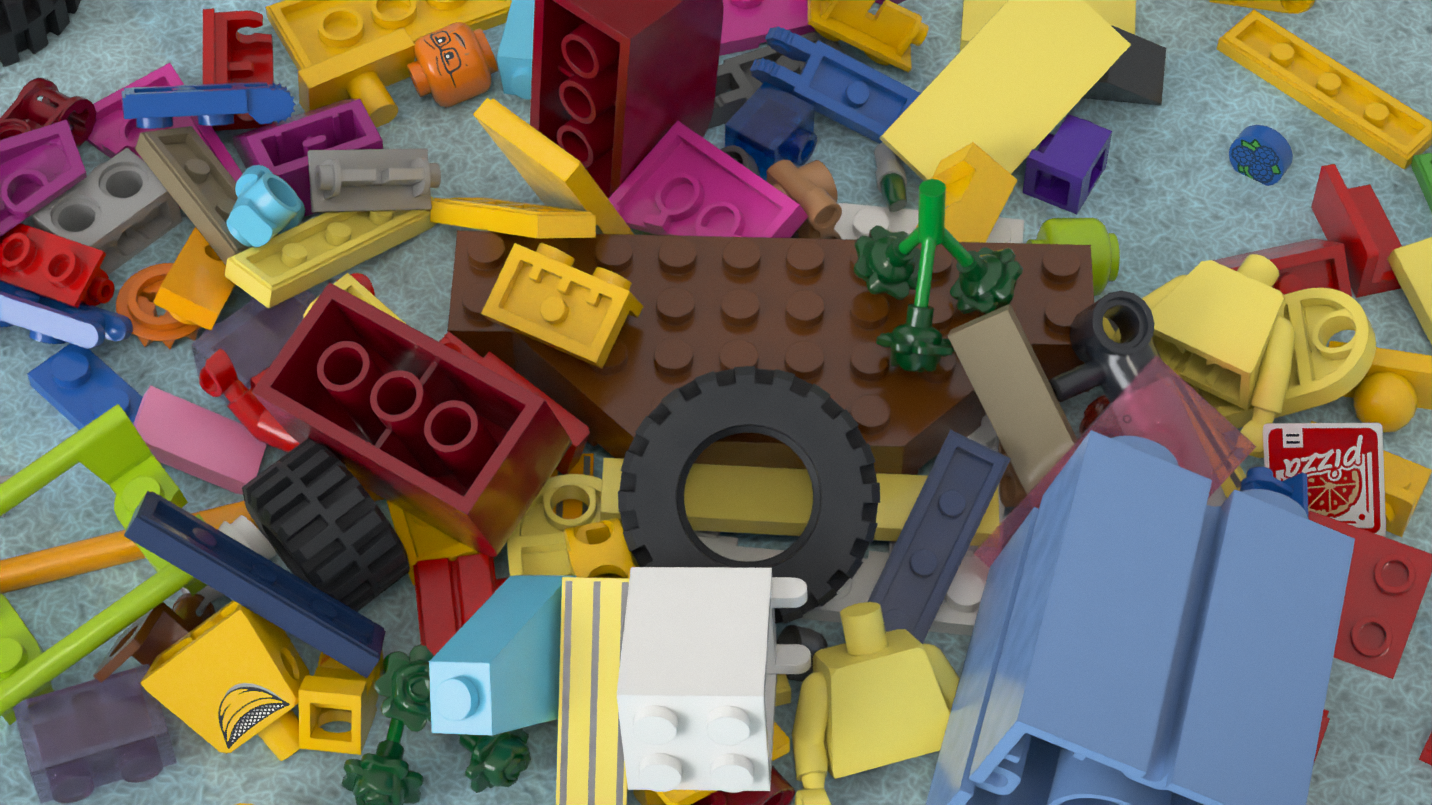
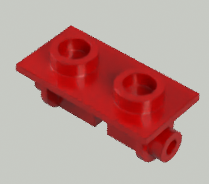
M22 223L6 232L0 243L1 282L77 309L81 302L89 306L105 304L111 300L115 290L114 283L109 280L107 273L100 268L107 254L102 250Z

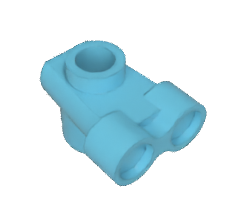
M253 165L245 170L236 183L235 191L238 199L226 224L231 234L240 243L248 247H260L265 245L275 235L298 226L304 217L305 207L295 191L283 179L274 175L264 166Z

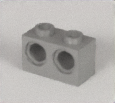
M129 148L124 149L107 162L99 164L87 175V178L32 214L35 228L107 253L100 266L107 275L182 222L177 202L145 161Z

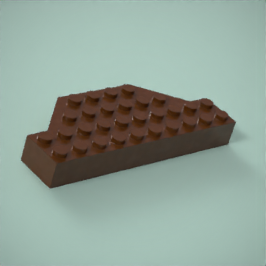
M457 230L447 331L483 358L489 351L587 425L590 431L587 441L593 447L599 444L614 458L624 459L625 453L635 437V432L646 415L648 416L659 405L661 400L674 389H678L695 380V377L712 371L718 372L734 369V367L755 366V368L782 370L795 374L796 377L808 383H815L831 394L830 397L844 410L847 409L858 423L857 427L866 443H869L873 453L876 473L918 475V469L940 452L950 429L968 437L981 426L982 418L987 415L956 352L946 357L941 356L936 370L930 372H909L903 370L901 366L892 367L890 365L891 348L879 346L876 344V338L881 333L893 332L895 327L906 323L908 304H914L916 290L910 289L909 295L903 300H897L886 293L871 294L867 289L866 282L854 273L853 268L858 259L854 246L856 240L596 234V238H531L493 231ZM959 242L967 251L973 250L978 252L981 248L987 247L994 251L1011 248L1015 253V261L1019 262L1022 266L1023 272L1016 281L1017 285L1010 304L1048 381L1056 375L1084 364L1072 349L1069 336L1071 324L1076 315L1094 303L1091 245ZM514 243L535 252L539 243L547 244L575 259L572 265L573 268L593 275L596 267H601L624 277L632 283L629 291L643 305V308L638 318L627 315L602 369L494 323L481 314ZM920 243L916 248L921 250L922 244ZM939 244L935 248L928 306L934 307L932 327L942 334V339H949L948 334L951 329L985 314L978 311L963 314L958 310V300H955L950 294L951 287L959 278V271L956 267L957 260L942 244ZM738 433L726 436L707 447L694 462V464L806 469L802 460L790 447L776 438L760 433Z

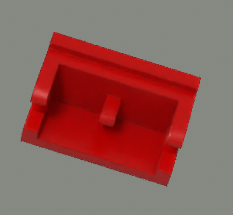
M214 8L203 9V84L267 82L270 85L274 82L272 34L254 33L244 35L238 32L243 27L257 28L263 26L262 14L248 10L215 12ZM245 113L234 114L233 124L212 126L214 131L260 128L268 124H260L251 115Z

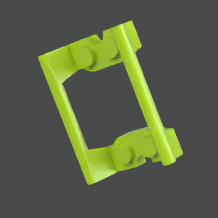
M119 404L0 484L1 517L80 462L107 483L115 493L114 511L125 531L135 509L147 491L155 492L180 508H183L188 503L179 487L152 454ZM199 514L195 516V517L201 519L202 521H204L203 518H202ZM135 543L157 573L46 651L42 649L7 598L0 593V716L9 725L13 724L56 693L52 688L51 680L180 589L185 588L194 596L208 585Z

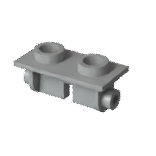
M427 148L308 151L312 213L432 209L430 188L439 187L441 171L438 163H429Z

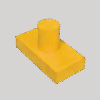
M401 28L299 70V104L307 112L343 99H360L376 128L391 122L398 113V107L386 87L410 77L407 64L415 61V44L405 28Z

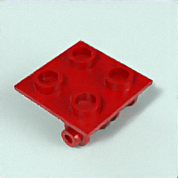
M1309 511V520L1355 539L1333 658L1393 679L1432 574V554Z

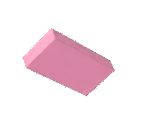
M151 385L142 398L133 424L159 462L242 495V487L257 476L267 445L254 438L243 424Z

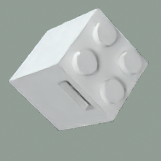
M631 567L617 686V703L628 790H652L657 792L671 790H722L731 793L770 791L777 674H802L811 667V653L806 646L800 644H777L774 608H797L806 603L808 598L807 585L802 579L772 577V568Z

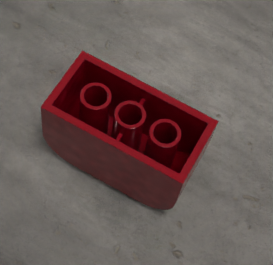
M535 0L530 125L579 160L609 199L677 121H680L695 133L704 137L712 118L715 103L724 14L723 0Z
M330 282L252 391L278 423L297 442L302 443L309 438L325 446L348 468L363 487L460 543L491 557H496L572 445L570 437L545 399Z

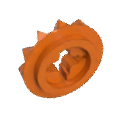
M174 263L156 264L138 271L123 284L117 295L116 313L130 319L133 325L132 334L139 338L144 347L153 341H162L171 349L176 339L187 337L195 341L198 330L201 328L199 325H188L179 322L172 317L169 311H166L163 316L160 315L158 317L156 306L153 302L162 282Z

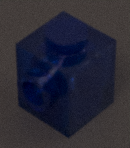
M765 81L725 124V147L731 145L738 146L755 159L760 170L759 177L766 182L767 170L778 161L790 160L793 164L803 166L810 159L817 144V135L814 133L815 106Z

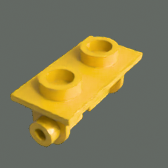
M808 0V24L813 26L820 35L832 41L842 40L864 51L870 59L878 64L885 66L891 64L908 73L912 69L910 44L920 46L929 30V26L921 22V15L890 0H885L875 15L868 11L876 0Z

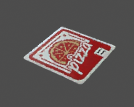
M1267 423L1263 426L1264 467L1271 469L1273 477L1280 481H1284L1302 472L1307 474L1308 513L1313 511L1386 537L1383 428L1380 423Z

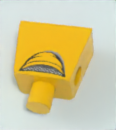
M234 600L156 656L140 682L148 693L219 752L231 753L256 734L280 761L287 759L299 750V718L291 709L299 703L298 690L305 675H310L309 670L285 630Z

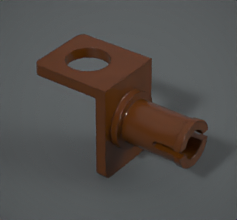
M185 593L181 595L174 603L173 609L162 602L136 620L118 637L93 677L102 683L130 656L134 657L148 670L156 656L216 613L213 604L209 602L200 616H198L196 611L205 599L200 594L192 596L190 593Z

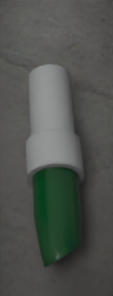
M882 142L874 150L877 167L875 172L877 187L880 193H882L889 211L897 212L907 204V178L905 169L900 164L899 157Z

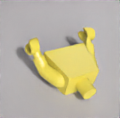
M1257 254L1247 256L1237 271L1213 260L1201 261L1188 275H1179L1142 298L1151 309L1155 323L1152 339L1169 374L1245 410H1248L1250 405L1254 406L1252 420L1244 425L1236 439L1235 445L1243 449L1240 453L1264 458L1263 426L1267 423H1273L1276 412L1281 413L1291 373L1295 342L1294 327L1289 320L1283 318L1285 296L1281 291L1273 288L1279 277V271L1269 259ZM1119 328L1113 335L1117 343H1120L1121 339Z
M858 603L840 611L846 643L820 649L814 653L813 673L809 674L802 681L792 729L796 780L801 781L803 789L796 792L795 805H831L824 789L827 771L834 779L940 751L960 678L940 648L932 644H922L906 629L885 632L881 606L878 603Z

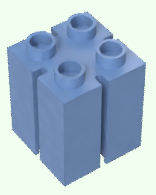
M1091 430L1043 494L1040 508L1034 507L990 566L926 805H1306L1355 539L1308 520L1305 510L1296 501L1286 495L1270 490L1250 489L1238 491L1234 489L1221 506L1207 505L1212 480L1180 467L1175 456L1161 444L1137 436L1109 438Z

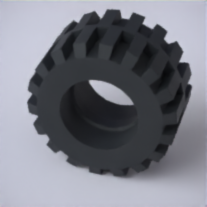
M307 438L242 487L245 506L249 514L289 570L295 576L356 612L410 572L407 552L385 515L348 468L325 446Z

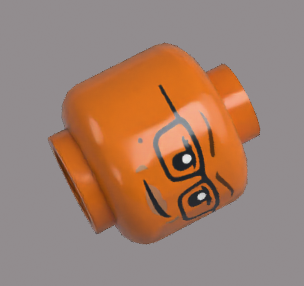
M455 22L421 36L415 41L414 53L416 61L407 64V69L420 97L431 94L438 105L447 108L483 94L490 89L492 83L491 74L498 71V66L481 28L472 31L466 23Z

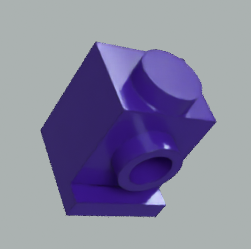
M1068 114L1055 135L1049 133L1041 141L1038 150L1032 149L1028 155L1022 193L1077 215L1106 168L1112 131L1098 126L1091 121Z

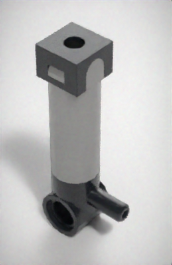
M1122 290L1108 293L1078 313L1071 324L1069 337L1072 349L1084 364L1049 379V383L1058 401L1063 402L1101 385L1124 436L1143 437L1159 442L1175 456L1180 467L1211 479L1212 483L1207 505L1221 506L1227 497L1152 339L1155 323L1151 309L1143 299L1134 293ZM1103 317L1115 322L1119 328L1121 335L1120 343L1111 340L1104 332L1102 325ZM1126 414L1129 415L1131 422L1124 423L1122 417ZM1125 416L1124 420L1129 421V417Z

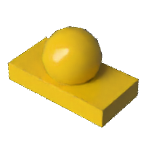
M1329 341L1328 347L1337 348L1347 343ZM1376 347L1375 356L1368 372L1358 385L1344 395V397L1353 398L1357 418L1362 423H1380L1383 433L1396 432L1411 421L1417 408L1432 410V356Z

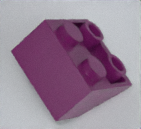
M343 99L292 116L291 118L289 117L286 119V122L284 120L279 123L274 122L232 137L233 144L245 168L261 165L283 179L303 202L305 207L304 217L314 214L311 209L309 150L384 149L383 140L360 99Z

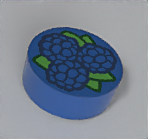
M1264 125L1246 127L1234 140L1229 149V159L1234 170L1266 186L1277 183L1289 169L1293 160L1292 150L1287 140L1276 130Z

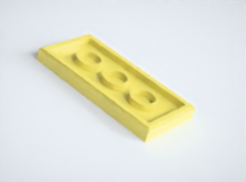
M1008 0L879 139L923 181L933 179L932 177L942 159L972 142L1012 174L1028 157L1031 150L1041 143L1131 44L1085 0Z

